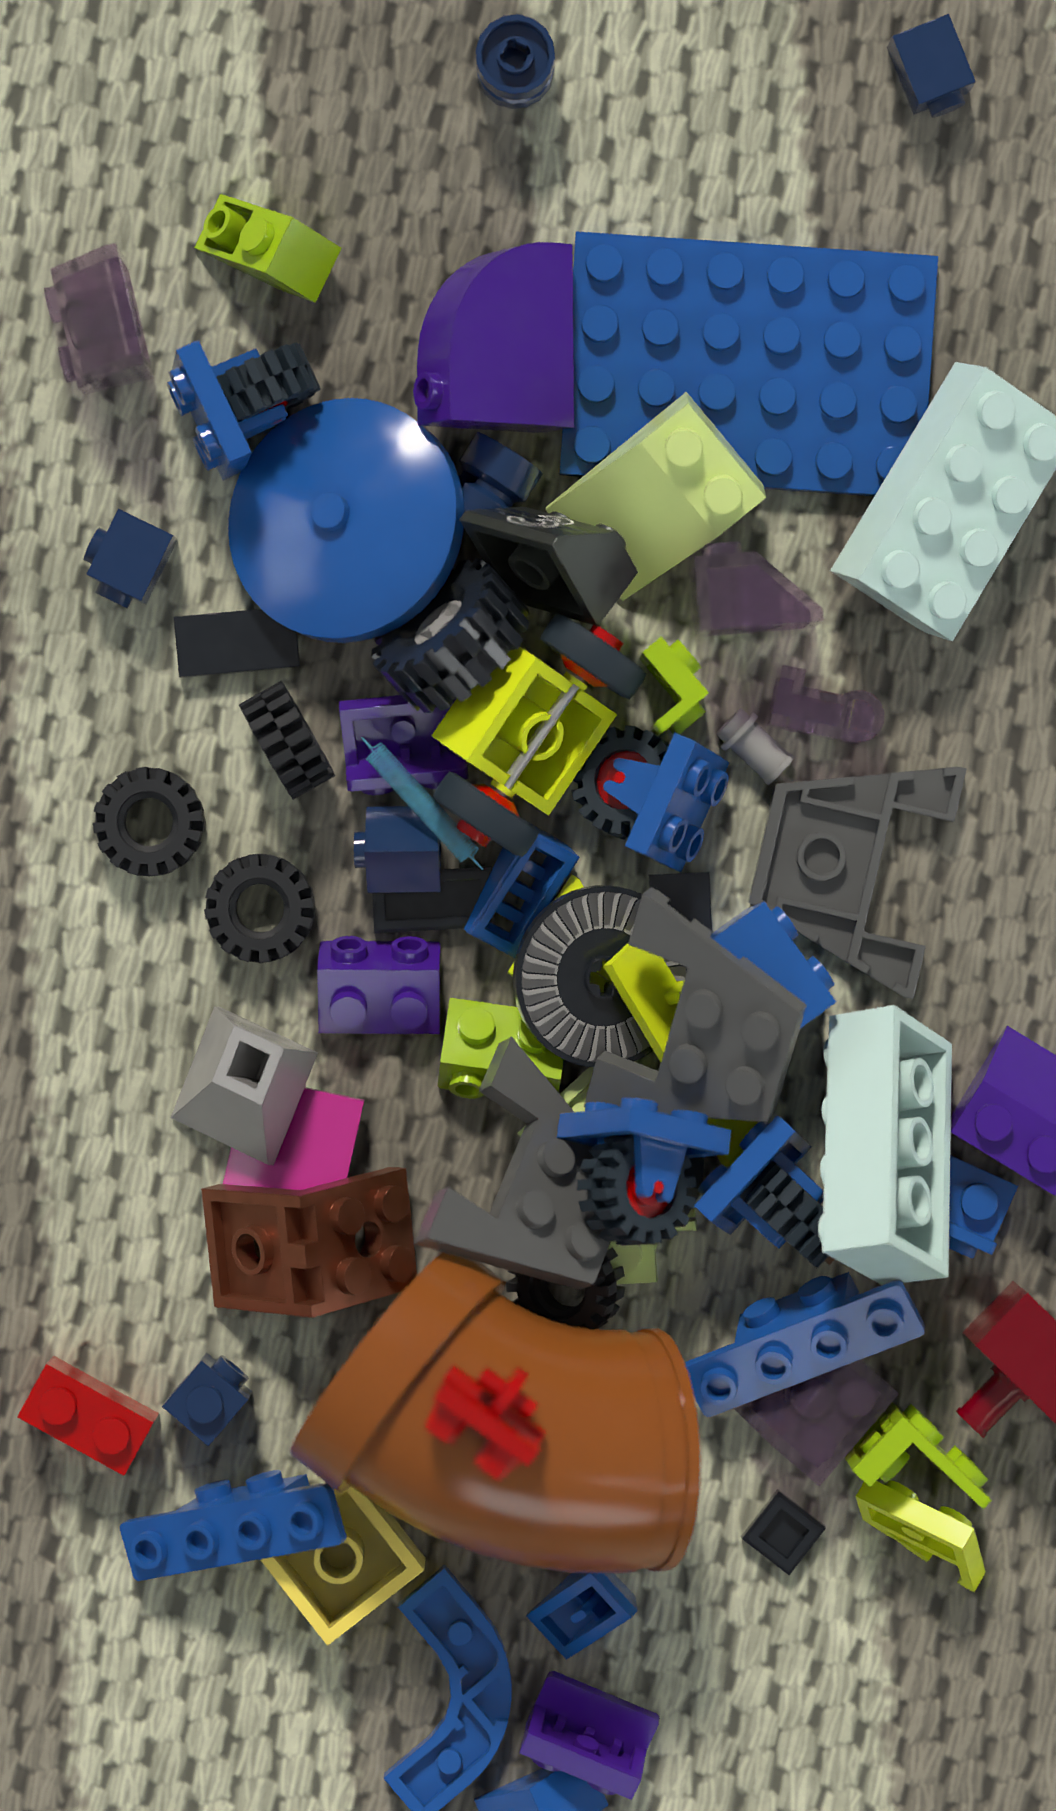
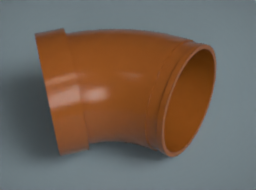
M444 1252L437 1255L418 1274L358 1345L306 1418L290 1449V1454L338 1493H343L348 1488L353 1487L385 1511L431 1536L477 1554L527 1567L570 1573H632L639 1569H647L649 1571L672 1570L681 1562L688 1549L698 1510L700 1439L697 1411L684 1359L670 1335L659 1328L640 1329L636 1332H628L622 1329L597 1330L573 1327L551 1321L524 1309L502 1295L506 1282L484 1264ZM452 1364H455L475 1380L486 1366L505 1380L517 1366L529 1373L520 1391L539 1404L529 1419L545 1429L546 1434L539 1445L541 1449L538 1455L528 1467L520 1462L501 1481H496L474 1462L475 1454L487 1439L486 1436L468 1424L454 1444L451 1445L442 1442L426 1430L425 1424L436 1401L433 1397L442 1377Z

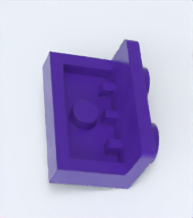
M401 695L339 701L346 762L347 790L350 792L362 791L367 795H383L393 791L392 785H389L383 779V776L377 770H374L375 767H372L373 765L366 761L372 751L361 737L372 747L383 743L387 750L396 757L395 759H398L412 777L418 781V784L425 788L437 789L449 772L456 773L465 780L468 779V762L431 736L450 708L440 711L436 706L432 713H424L421 709L416 711ZM382 744L377 746L376 748H372V750L375 751L377 748L382 746Z
M343 936L333 941L320 942L317 967L318 1033L440 1034L439 942L425 941L414 936L400 937L394 941H365L356 936Z
M550 1671L528 1716L519 1753L530 1757L535 1764L549 1771L561 1770L585 1780L598 1792L608 1795L618 1794L632 1800L641 1782L646 1752L658 1728L660 1717L657 1713L559 1672Z

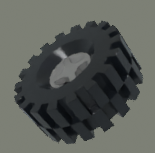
M478 558L473 563L469 559L459 561L455 570L452 569L437 595L420 613L399 628L375 638L374 641L378 646L371 650V657L375 660L372 663L416 711L421 709L424 713H432L436 706L440 711L448 709L455 698L462 702L472 696L471 689L476 685L480 684L483 688L493 679L489 674L496 667L503 669L510 661V658L507 656L508 652L519 648L523 641L519 634L528 630L529 621L526 617L530 615L529 609L488 562L485 563L483 559Z

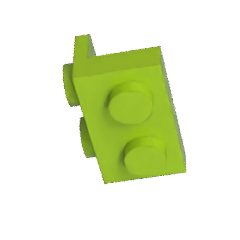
M661 636L645 649L639 657L640 661L677 703L650 727L657 736H660L667 729L673 735L674 733L681 734L706 712L699 702L709 694L694 675L701 668L694 656L678 639L669 646Z
M450 998L437 1086L441 1089L450 1090L454 1095L463 1098L474 1099L484 1096V1094L479 1092V1088L496 1048L500 1042L511 1036L558 1093L564 1059L547 1050L534 1038L522 1020L517 1007Z

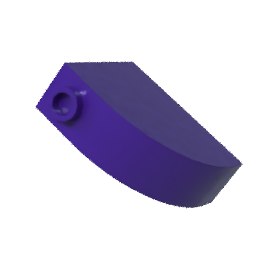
M536 242L491 252L467 262L444 282L430 303L420 331L417 351V378L413 387V398L417 406V425L544 433L574 427L573 244Z

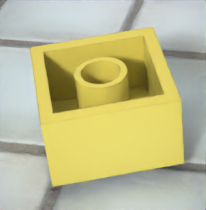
M353 1487L348 1488L343 1493H338L334 1489L347 1536L344 1542L337 1546L260 1559L327 1646L422 1573L425 1568L426 1558L392 1514L385 1511Z

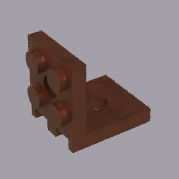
M387 1167L303 1190L217 1184L201 1188L214 1307L313 1318L402 1292L417 1277L406 1168ZM363 1226L365 1243L362 1250L358 1253L355 1237L356 1233ZM254 1239L259 1245L260 1259L254 1249Z

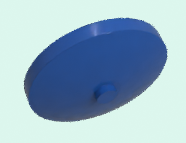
M344 398L320 402L306 407L272 429L256 446L250 455L246 468L240 472L233 491L228 517L229 546L238 577L253 601L268 616L283 626L309 638L325 642L347 643L369 640L389 633L420 613L437 595L453 569L464 530L459 520L465 513L460 479L453 461L440 441L426 427L417 425L415 419L393 406L368 399Z

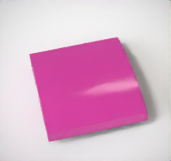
M305 1086L274 1165H267L231 1147L223 1184L303 1190L348 1178L365 1100Z

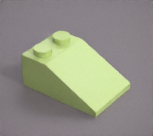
M685 392L551 502L545 510L549 514L554 511L559 512L571 520L593 526L597 524L607 525L623 537L626 542L625 549L638 571L637 575L620 596V599L624 601L720 536L766 498L762 482L690 395Z

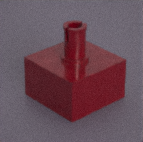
M1012 1281L962 1332L994 1363L990 1368L994 1374L962 1407L956 1410L983 1439L987 1432L1020 1399L1026 1402L1030 1398L1056 1424V1320L1028 1292Z

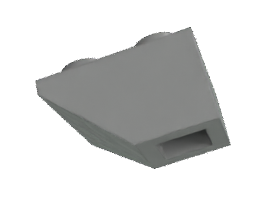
M214 1006L171 1118L267 1165H274L318 1052L226 1009Z

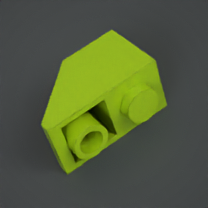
M223 194L219 195L214 208L207 215L203 230L194 247L198 251L268 285L316 303L342 249L291 216Z

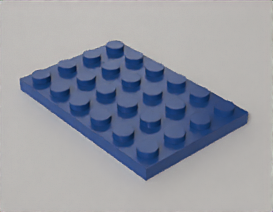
M576 231L573 264L574 427L562 429L559 475L583 477L687 392L762 482L764 489L875 496L928 408L938 256Z

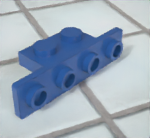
M849 1272L831 1279L829 1276H819L802 1285L798 1292L777 1300L773 1297H766L752 1303L739 1316L735 1343L685 1362L698 1406L704 1416L712 1417L921 1337L924 1334L925 1324L903 1282L900 1280L891 1281L859 1294V1290Z
M281 1470L268 1471L252 1476L246 1480V1486L231 1488L229 1480H220L198 1487L194 1490L196 1498L176 1511L129 1519L120 1525V1532L132 1575L135 1580L142 1581L337 1546L344 1542L347 1536L334 1489L327 1483L309 1485L307 1474L283 1478Z

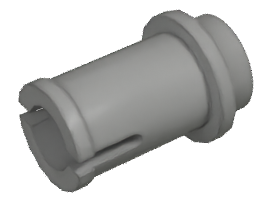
M740 708L719 729L716 735L724 742L721 745L724 751L731 748L769 785L786 769L794 756L788 753L755 722L758 718L755 712L748 715Z

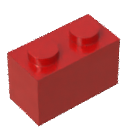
M53 1356L46 1363L17 1418L125 1476L159 1413Z

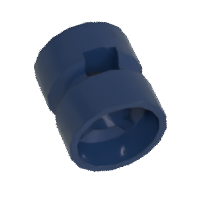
M520 14L502 16L491 22L479 37L476 47L478 83L490 100L499 106L509 109L527 108L540 101L550 89L554 77V42L547 29L535 19Z
M476 432L459 459L463 471L458 476L463 491L465 511L511 508L514 503L526 502L543 473L508 447L483 433Z

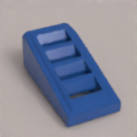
M535 825L533 826L536 827L539 834L523 857L516 856L502 848L464 928L470 935L513 958L516 957L521 939L531 922L553 901L580 858L567 844ZM535 849L546 855L542 865L530 859ZM521 870L535 877L531 887L516 879ZM508 891L525 900L521 909L503 901ZM495 912L514 922L510 932L490 922Z

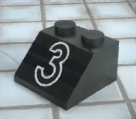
M527 507L466 510L459 519L485 563L488 562L524 604L529 607L553 614L558 613L577 621L599 626L638 573L625 549L626 542L623 537L613 528L604 524L593 526L571 520L559 512L554 511L549 514Z

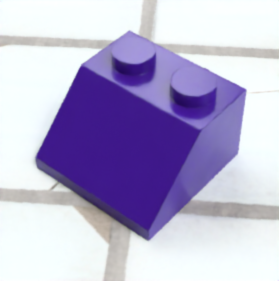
M1006 1025L952 1113L951 1133L1054 1196L1056 1195V1055Z

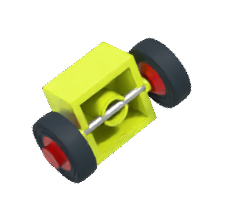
M558 613L544 629L540 639L546 646L561 656L564 667L574 673L573 676L568 672H565L563 676L521 647L516 650H510L507 654L510 661L503 669L496 667L489 674L493 679L483 688L480 684L472 688V696L462 702L457 698L431 735L463 759L492 777L493 780L490 784L496 787L493 790L486 784H471L458 774L449 772L437 787L433 798L460 818L455 827L485 848L493 840L509 852L523 857L535 842L539 831L519 816L515 804L505 798L506 795L512 798L514 794H517L549 816L617 716L616 713L587 694L585 690L588 686L583 682L586 681L593 687H607L621 697L630 699L641 686L646 676V673L640 666L619 652L624 643L600 626L592 625L587 630L570 618Z

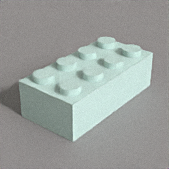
M955 362L830 571L921 631L953 641L1056 470V415L987 367Z
M895 1005L829 1016V1037L824 1044V1060L828 1068L827 1096L822 1103V1117L826 1126L825 1155L822 1157L820 1164V1174L824 1184V1213L820 1217L818 1226L819 1237L823 1245L822 1252L881 1285L894 1280L906 1283L948 1277L952 1043Z

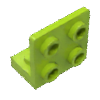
M891 1401L842 1452L852 1471L871 1487L879 1478L884 1482H888L904 1467L910 1458V1455L905 1450L914 1443L982 1509H985L992 1501L982 1488L989 1479L981 1472V1469L956 1445L946 1453L938 1445L944 1436L912 1404L902 1411Z

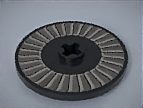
M594 885L573 890L546 906L534 918L521 939L513 969V989L517 1008L522 1020L534 1038L547 1050L566 1061L594 1068L596 1059L604 1051L633 1062L653 1051L613 982H606L604 992H600L599 985L590 982L589 979L591 972L601 970L602 961H605L606 964L629 942L642 894L639 892L611 885ZM663 958L676 981L685 980L687 967Z

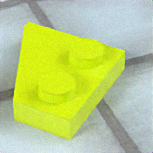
M889 1480L884 1485L876 1481L871 1487L863 1482L855 1497L862 1519L886 1536L895 1539L926 1562L931 1559L932 1555H935L958 1566L960 1578L957 1583L975 1592L986 1571L975 1530L972 1528V1523L967 1517L949 1507L941 1506L937 1511L919 1502L918 1496L912 1490L898 1482Z

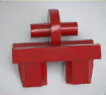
M452 1364L440 1381L433 1397L436 1400L425 1424L427 1431L442 1442L451 1445L454 1444L468 1424L486 1436L487 1439L475 1454L474 1462L496 1481H501L520 1462L528 1467L538 1455L541 1449L539 1445L546 1434L545 1429L529 1419L539 1404L520 1391L529 1373L519 1366L510 1373L506 1380L486 1366L475 1380L455 1364Z

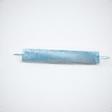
M361 737L372 751L366 761L371 763L372 767H375L374 770H377L383 776V779L389 785H392L391 788L398 792L397 794H400L399 797L402 796L401 799H404L403 801H406V804L408 803V806L414 810V813L417 812L416 815L423 819L422 822L424 824L427 823L426 826L431 828L430 831L433 830V833L439 837V840L445 844V847L448 846L447 849L454 853L453 856L456 855L455 858L458 857L457 860L462 862L469 856L483 870L473 857L479 847H476L477 845H474V842L461 831L456 834L459 831H455L456 827L453 829L457 825L456 822L451 820L452 818L443 811V808L435 802V799L427 793V790L418 784V781L412 777L398 759H395L396 757L387 750L383 743L372 747ZM382 744V746L377 748L375 751L372 750V748H376L377 746ZM477 848L471 857L470 854Z

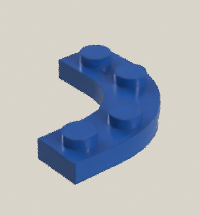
M445 1564L398 1603L400 1611L440 1658L449 1675L451 1693L445 1716L431 1734L384 1773V1780L411 1811H439L483 1772L492 1760L504 1737L511 1707V1671L502 1639L484 1610Z

